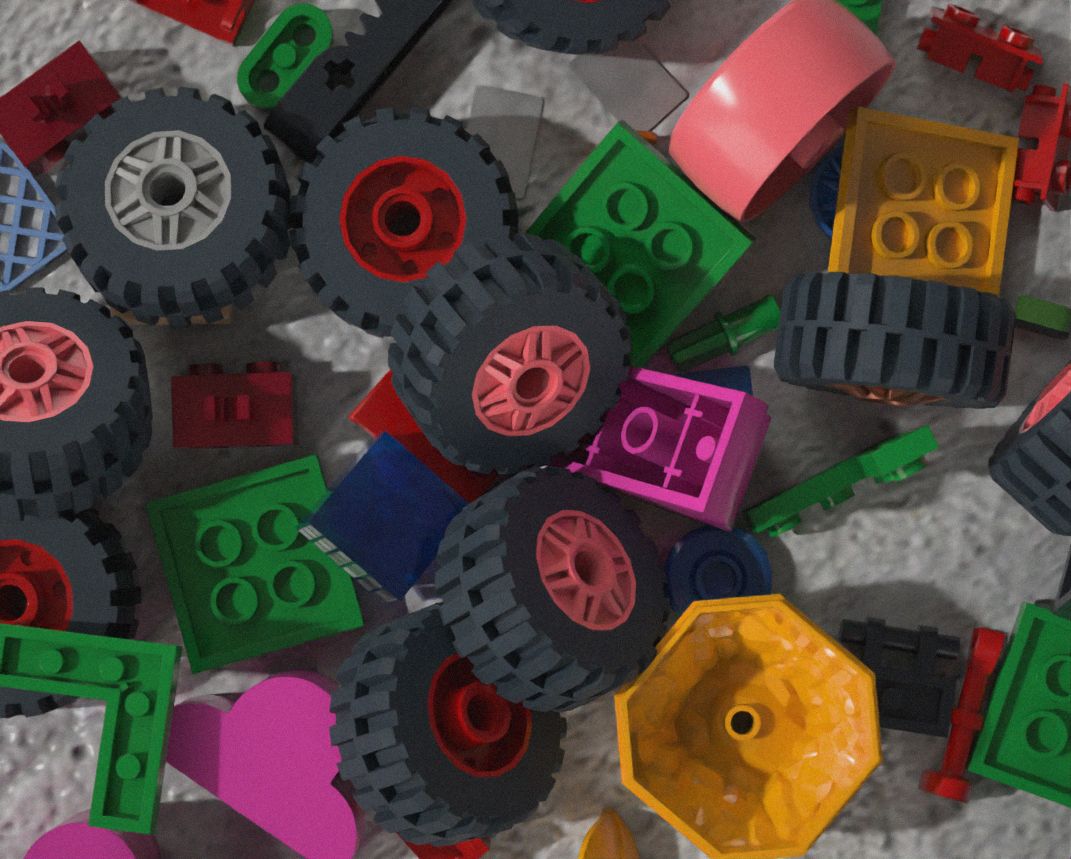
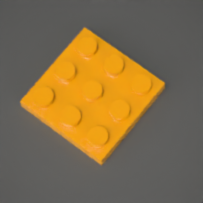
M859 106L849 109L828 273H867L879 276L907 277L922 281L930 280L946 283L947 285L976 289V291L993 293L999 297L1019 138Z

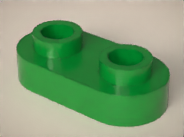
M305 3L295 4L286 8L243 60L238 69L237 84L242 96L252 107L260 111L271 112L316 56L326 48L333 47L334 31L329 18L321 9ZM302 29H311L316 33L314 42L306 47L297 45L295 43L296 34ZM266 74H274L279 77V85L272 92H263L259 89L260 79Z

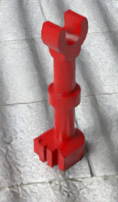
M983 627L980 629L974 628L968 648L967 671L957 708H952L950 720L952 727L940 771L936 769L923 770L918 785L919 790L968 804L973 785L967 778L963 777L975 730H982L985 717L979 714L989 677L1002 650L1004 633Z

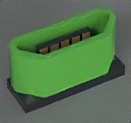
M1018 296L1014 311L1016 314V328L1060 340L1068 339V329L1071 321L1070 308L1034 297Z

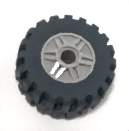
M163 87L145 90L146 99L132 104L128 96L112 103L115 113L105 120L96 114L84 125L88 137L83 143L77 139L72 140L64 155L71 170L62 169L57 174L55 190L62 201H59L54 206L56 222L64 234L62 241L95 293L100 292L107 304L122 314L131 310L137 321L153 326L158 323L159 317H166L172 328H190L191 317L203 315L207 324L222 320L224 317L220 310L221 308L235 303L237 308L242 310L254 301L250 289L258 283L265 288L270 285L277 275L273 262L275 259H286L291 244L287 232L288 229L293 227V217L289 213L291 192L277 149L269 135H262L259 123L246 110L238 111L235 114L231 100L217 94L210 95L208 102L202 101L199 90L196 88L179 87L177 96H166Z

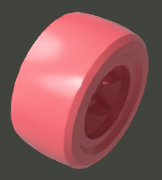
M793 0L749 36L705 83L673 129L669 144V154L697 188L718 207L741 223L750 221L792 188L846 133L849 109L858 106L868 108L891 77L896 67V62L880 39L864 22L837 0Z

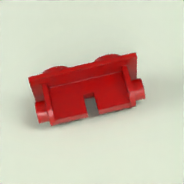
M948 4L945 11L931 7L930 21L938 25L935 31L925 27L916 47L917 50L926 53V60L964 73L972 53L982 57L975 71L974 78L1011 93L1015 88L1022 91L1027 90L1034 74V69L1026 67L1028 60L1039 64L1043 61L1040 48L1033 46L1036 39L1034 36L1008 25H1003L1000 33L978 25L981 16L954 4Z
M1063 83L1060 97H1055L1057 89L1045 85H1034L1032 95L1025 96L1018 137L1020 139L1039 141L1037 150L1017 149L1011 197L1013 202L1033 205L1035 195H1038L1050 211L1056 212L1059 196H1067L1071 187V161L1067 160L1071 141V86Z

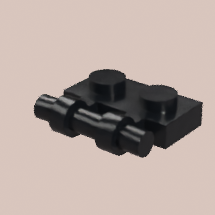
M868 616L864 622L842 619L839 630V642L861 645L860 661L875 673L880 727L948 738L957 679L933 675L936 657L957 660L960 651V637L938 634L937 627L918 625L917 630L887 626L885 619ZM883 649L913 653L912 671L880 666Z

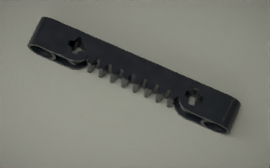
M375 0L380 16L375 17L362 13L359 17L365 34L362 36L347 31L344 37L348 46L337 45L329 47L317 55L272 109L264 123V130L304 163L312 164L319 154L316 147L327 135L335 139L345 131L343 124L359 115L454 0ZM352 70L351 76L355 83L354 86L348 89L340 85L334 90L335 86L331 80V75L337 71L345 76Z

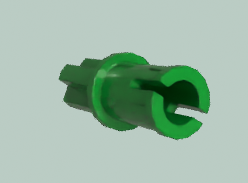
M768 294L762 299L725 316L719 311L714 314V321L670 340L667 343L669 356L679 372L688 371L727 352L735 356L739 354L738 347L778 330L780 320L779 307L772 295Z

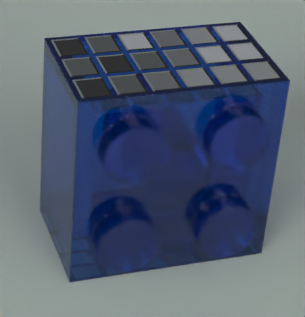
M384 430L369 439L295 528L386 605L401 601L437 557L440 541L445 539L446 527L453 517L461 513L463 508L469 505V503Z

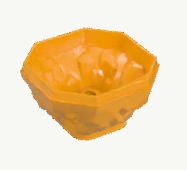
M781 594L693 601L656 645L657 654L649 666L641 674L637 675L636 679L624 684L614 696L622 784L711 859H776L804 856L883 761L875 673ZM739 711L749 712L753 718L752 727L745 733H737L731 727V719Z

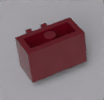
M79 40L0 97V134L22 165L36 176H39L44 171L48 175L54 174L68 165L64 155L72 140L77 139L83 143L88 137L84 125L96 114L105 120L115 113L112 103L124 97L91 52Z
M281 362L246 363V373L223 374L222 364L187 365V375L171 376L173 448L212 449L299 446L297 376L291 372H282Z

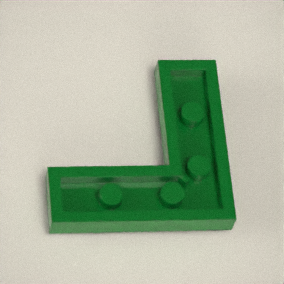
M928 425L897 432L742 511L752 533H759L767 529L770 537L773 538L803 522L798 512L818 502L823 511H826L854 497L855 493L851 485L865 478L873 477L876 484L883 481L888 483L892 480L897 482L928 466L924 455L939 448Z
M0 623V687L107 700L88 826L149 835L155 834L183 646Z

